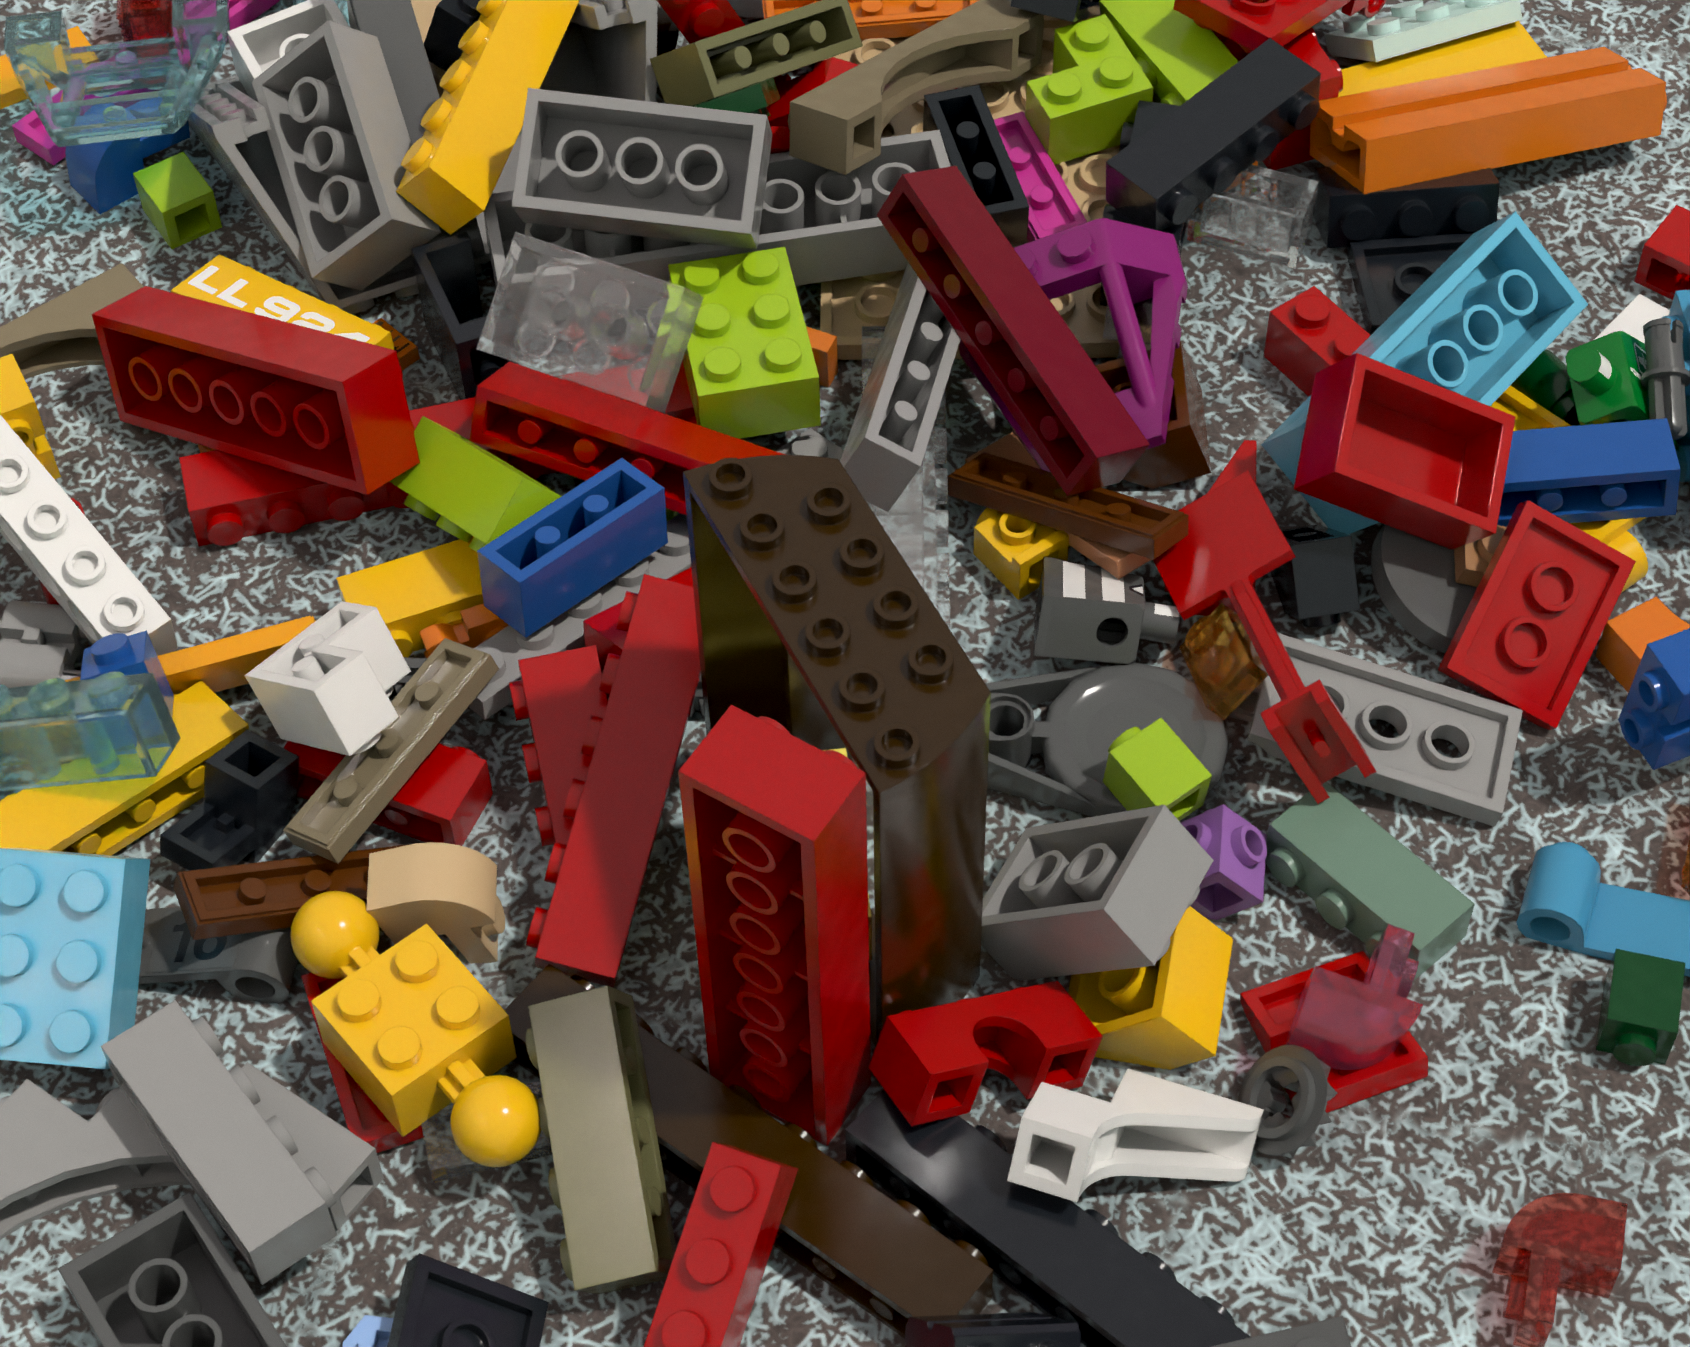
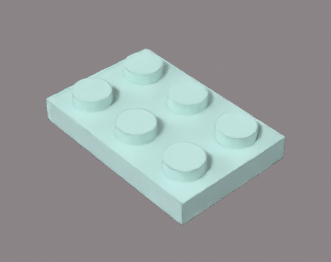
M1413 0L1391 6L1392 15L1375 19V15L1371 18L1363 15L1347 18L1342 21L1343 29L1326 33L1325 39L1327 49L1332 56L1378 62L1523 19L1520 0H1439L1427 5H1423V0Z

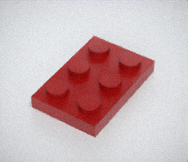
M1529 500L1519 503L1437 670L1490 700L1523 710L1522 717L1533 724L1547 730L1556 729L1636 561Z

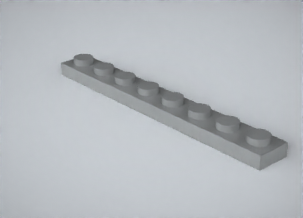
M811 428L776 450L786 455L818 456L839 459V461H841L844 452L843 449ZM680 513L667 522L668 543L527 638L509 625L475 647L474 649L490 654L499 670L468 707L484 720L488 719L512 702L509 682L521 680L518 660L585 647L583 621L622 602L626 591L638 594L644 574L666 580L690 568L691 557L687 515Z

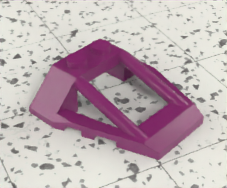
M1099 218L1014 247L1049 300L1102 282L1132 387L1117 392L1115 395L1150 445L1147 449L1165 444L1174 380L1171 375L1175 349L1179 348L1182 331L1179 325L1181 303H1186L1188 283L1174 234L1107 218ZM1153 298L1151 355L1149 361L1133 304ZM960 340L958 348L963 362L971 373L975 375L996 408L1000 410L1038 467L1050 472L962 340Z

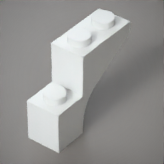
M1127 1069L1111 1102L1041 1082L1021 1118L1007 1181L1074 1202H1078L1082 1192L1094 1182L1114 1176L1242 1181L1245 1179L1250 1165L1264 1109L1131 1069Z

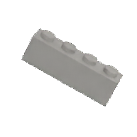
M176 1000L101 1046L116 1083L261 1285L337 1236L328 1210L337 1201L329 1185L314 1166L305 1172L302 1171L292 1155L298 1152V1148L289 1131L276 1115L266 1121L254 1106L261 1101L254 1085L240 1066L237 1065L229 1071L217 1057L224 1052L223 1047L210 1025L202 1016L191 1022Z

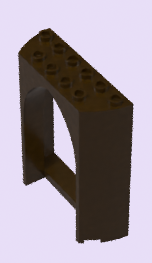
M771 455L740 459L724 458L716 463L683 472L706 735L730 705H733L755 717L765 716L774 719L783 725L791 735L820 750L846 748L847 757L852 762L854 759L858 768L866 772V781L873 791L875 914L871 909L872 960L869 961L870 1040L871 1050L874 1053L887 1016L907 1010L913 1011L964 999L980 976L991 692L839 459L804 455Z

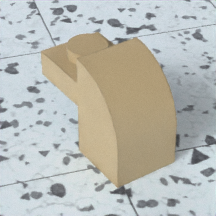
M438 842L415 843L369 853L366 912L375 918L378 926L394 944L427 923L437 935L446 934L470 964L498 961V934L504 932L505 914L502 903L496 895L497 865L490 858L468 847Z

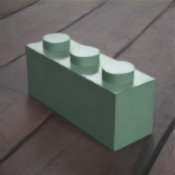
M1325 782L1323 786L1330 798L1317 804L1311 793L1308 792L1269 824L1266 839L1267 856L1265 858L1267 866L1280 883L1287 887L1296 885L1315 901L1318 912L1328 924L1337 929L1346 927L1364 942L1369 956L1380 968L1388 972L1397 970L1412 983L1466 936L1475 903L1329 783Z

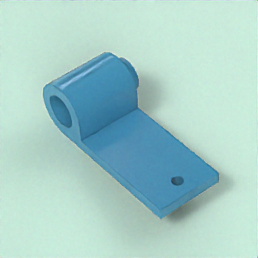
M1558 842L1553 845L1544 846L1536 852L1516 921L1519 931L1526 938L1611 961L1615 950L1620 949L1686 963L1684 976L1690 977V900L1600 883L1601 869L1599 863L1585 848L1575 843Z

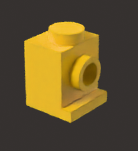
M986 508L980 514L976 526H974L973 554L1018 600L1039 588L1044 557L1068 561L1069 535L1064 531H1055L1051 527L991 508Z

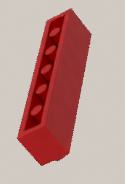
M510 361L477 385L469 440L585 481L620 458H623L665 488L667 509L687 515L683 479L684 471L713 464L724 458L740 459L756 456L786 455Z
M646 574L643 576L639 593L626 591L616 629L627 632L621 656L609 653L604 666L599 691L610 694L603 718L591 715L581 749V754L591 756L592 759L586 780L582 781L575 778L572 780L563 812V817L574 820L567 845L558 842L554 843L544 881L556 884L549 910L536 907L526 941V946L537 949L535 956L537 968L544 969L548 964H551L567 976L571 977L576 974L589 982L613 988L701 675L693 587Z

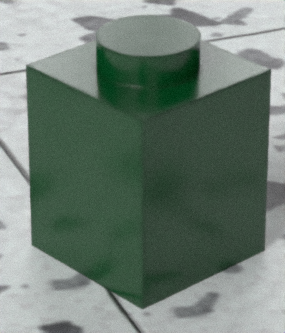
M1616 949L1604 980L1596 1050L1612 1053L1618 1061L1631 1066H1646L1653 1062L1665 1065L1678 1034L1686 963Z

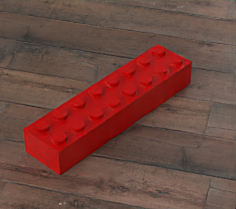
M730 705L678 771L709 1073L728 1087L732 1084L743 1087L757 1099L765 1113L783 1123L791 1122L800 1126L814 1140L828 1146L871 1085V1070L869 1069L871 1062L866 772L858 769L849 758L833 750L822 751L791 735L783 725L774 719L765 716L755 717Z

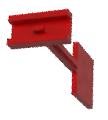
M1249 470L1179 509L1178 511L1189 515L1188 535L1153 561L1184 621L1223 598L1228 597L1281 699L1277 704L1262 711L1260 715L1268 731L1317 804L1330 798L1323 783L1357 765L1364 778L1377 772L1365 749L1320 679L1305 687L1253 587L1255 580L1296 556Z

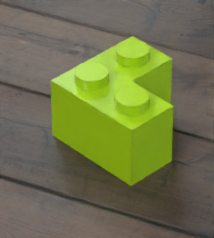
M1106 14L1055 29L1052 74L1027 81L1025 117L1052 162L1056 165L1120 145L1124 122L1134 123L1139 100L1152 102L1153 86Z

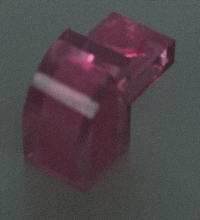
M1388 924L1373 949L1363 983L1315 966L1302 989L1285 1045H1297L1313 1051L1319 1060L1331 1068L1340 1070L1366 1068L1379 1063L1393 1053L1418 1018L1423 1004L1406 999L1419 961L1408 958L1415 933Z

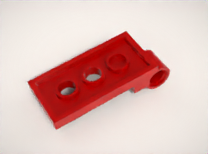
M1175 0L1173 9L1193 19L1194 23L1199 27L1214 30L1235 41L1243 50L1251 53L1269 38L1283 47L1341 7V12L1350 17L1355 13H1359L1367 18H1371L1381 10L1387 0Z

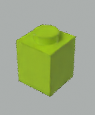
M184 151L133 173L143 211L171 249L222 228L214 192Z
M1159 718L1143 730H1140L1137 726L1126 730L1110 745L1103 783L1127 811L1165 805L1181 821L1204 805L1212 775L1162 718Z

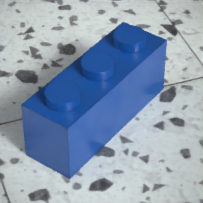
M1668 418L1513 431L1497 525L1507 527L1517 505L1526 500L1533 502L1568 523L1676 515L1681 469Z
M620 458L477 550L484 606L527 638L668 543L665 488L625 459Z

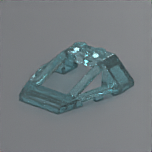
M172 0V30L174 36L75 48L70 46L62 10L6 17L4 49L21 88L52 141L58 147L174 134L186 124L222 58L228 38L227 31H230L229 0ZM45 80L63 90L59 103H53ZM144 88L150 90H161L153 92L104 97L106 95H112L118 91H127ZM85 95H94L102 98L85 99Z

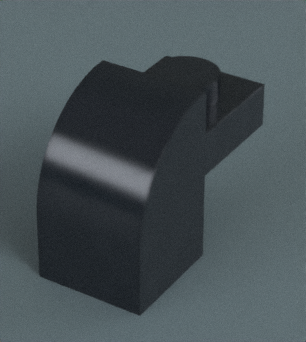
M248 729L205 761L204 802L160 835V855L188 871L232 866L241 860L248 863H257L283 834V830L291 818L298 792L299 756Z

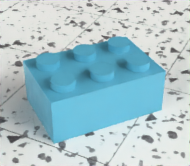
M0 848V1060L96 1069L110 1068L101 1046L135 1025L150 859L28 848Z

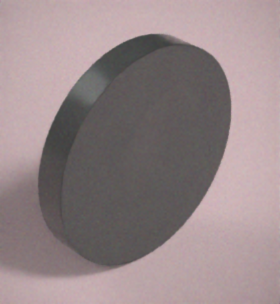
M1384 524L1377 533L1371 551V571L1378 594L1387 610L1406 631L1427 646L1446 653L1477 587L1456 583L1454 549H1448Z

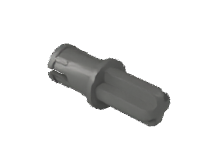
M1659 318L1651 320L1643 326L1646 372L1641 376V385L1648 390L1650 420L1668 418L1673 440H1678L1687 433L1685 387L1690 384V371L1685 369L1683 356L1684 328L1683 323L1676 319L1672 322V330H1670L1671 318Z

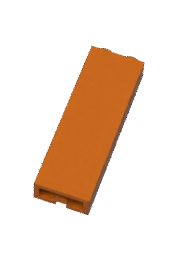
M1599 47L1319 100V111L1311 122L1309 155L1325 167H1330L1363 194H1369L1371 192L1481 169H1494L1661 135L1663 112L1667 105L1666 82L1642 68L1632 69L1628 64L1629 60L1606 47Z

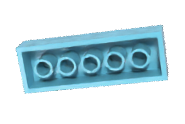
M1515 211L1473 233L1353 354L1359 353L1491 406L1580 314L1588 303ZM1311 395L1261 444L1293 485L1295 484ZM1300 492L1330 529L1351 534L1378 523V521Z

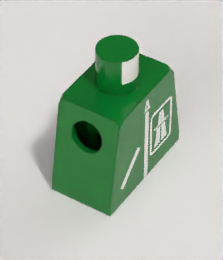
M1617 331L1570 349L1565 356L1567 373L1570 378L1580 425L1627 422L1625 419L1630 421L1650 420L1648 390L1641 385V376L1646 372V349L1643 342L1624 331ZM1673 440L1676 452H1678L1677 440Z

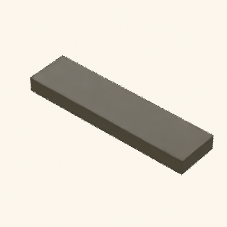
M444 638L391 701L399 717L380 732L381 737L378 742L366 751L351 756L346 755L284 828L283 831L292 844L339 864L497 673L499 668L492 656Z

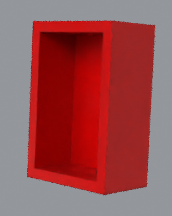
M1355 353L1315 373L1294 490L1452 550L1496 534L1515 416Z

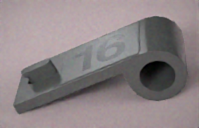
M181 907L146 909L139 984L216 979L225 990L241 1000L280 1004L288 998L298 962L291 945V927L193 940Z

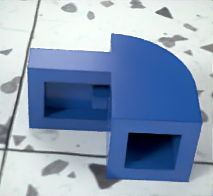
M159 92L137 99L123 107H120L108 95L100 98L79 116L69 133L65 155L70 185L99 214L138 194L133 173L144 169L143 158L190 138L188 120Z

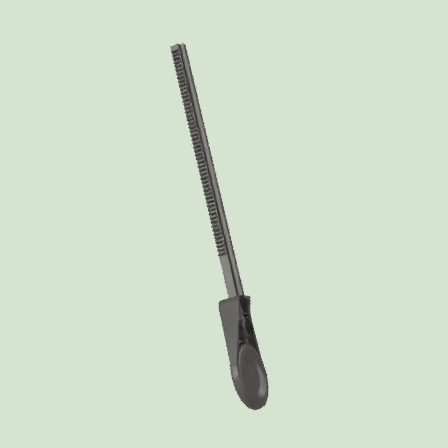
M178 647V649L175 650V651H178V650H181V649H185V648H189V647ZM404 657L411 672L393 685V692L389 696L390 700L400 692L427 658ZM1141 663L1103 667L1096 666L985 683L991 692L987 789L1092 817L1127 811L1103 783L1109 755L1108 749L1113 741L1126 730L1135 726L1143 730L1159 718H1162L1211 773L1212 777L1207 795L1221 779L1229 747L1222 712L1202 687L1173 670ZM701 675L690 711V717L695 712H700L702 718L705 716ZM250 684L235 687L237 694L243 687L247 688L248 695L253 691ZM1053 700L1049 705L1045 721H1034L1035 718L1031 706ZM1033 754H1043L1046 772L1051 779L1026 769L1031 763Z

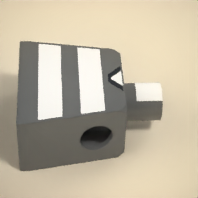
M1044 557L1034 617V655L1121 664L1135 663L1139 639L1169 644L1175 643L1180 614L1176 606L1145 602L1144 580L1138 575L1129 573L1118 579L1101 567Z

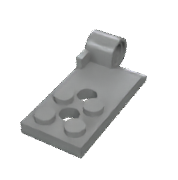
M1278 633L1305 687L1320 679L1377 771L1364 778L1357 765L1336 777L1490 826H1496L1504 810L1523 710ZM1250 638L1244 639L1237 643L1234 648L1221 697V706L1231 718L1252 722L1247 741L1257 744L1270 756L1288 761L1260 715L1262 711L1277 704L1281 699ZM1381 719L1391 723L1396 728L1399 737L1386 738L1377 734L1372 729L1369 721ZM1445 739L1457 746L1461 757L1450 758L1440 754L1434 748L1432 740Z

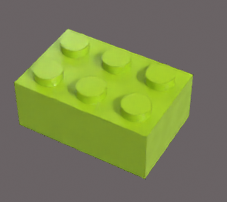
M779 247L669 264L672 316L697 425L738 439L821 426L819 374L786 248Z

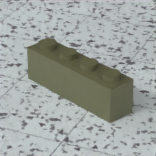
M821 0L693 42L651 58L650 62L665 103L693 106L760 81L774 78L862 47L863 44L848 0Z
M603 986L530 1005L528 1008L532 1027L528 1028L526 1032V1047L533 1066L539 1069L543 1097L538 1099L540 1127L544 1135L550 1139L554 1167L549 1170L548 1183L551 1197L557 1208L562 1211L566 1236L560 1243V1258L564 1272L568 1279L573 1281L574 1291L594 1294L608 1293L665 1280L676 1251V1243L633 996L610 986Z

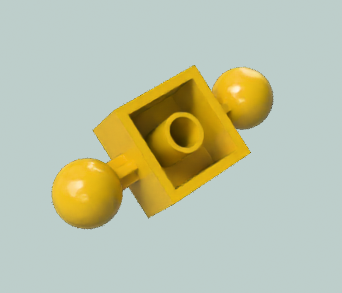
M328 891L306 901L300 907L292 922L290 938L293 952L301 965L311 973L329 979L344 978L311 1000L323 1043L402 1137L406 1136L453 1103L450 1117L451 1133L457 1147L467 1158L487 1167H504L514 1164L527 1156L536 1145L542 1130L540 1127L538 1100L531 1089L521 1081L505 1075H493L517 1058L509 1015L427 923L382 954H379L376 951L379 942V926L375 918L366 912V903L362 899L343 891Z

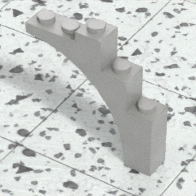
M246 1063L242 1070L254 1085L261 1100L254 1105L265 1121L274 1115L281 1120L298 1148V1152L292 1155L293 1159L303 1172L314 1166L332 1190L337 1203L328 1208L335 1231H338L383 1180L375 1149ZM28 1079L11 1095L0 1099V1239L26 1223L79 1201L133 1188L190 1185L120 1087L111 1090L103 1097L97 1106L95 1115L89 1121H86Z

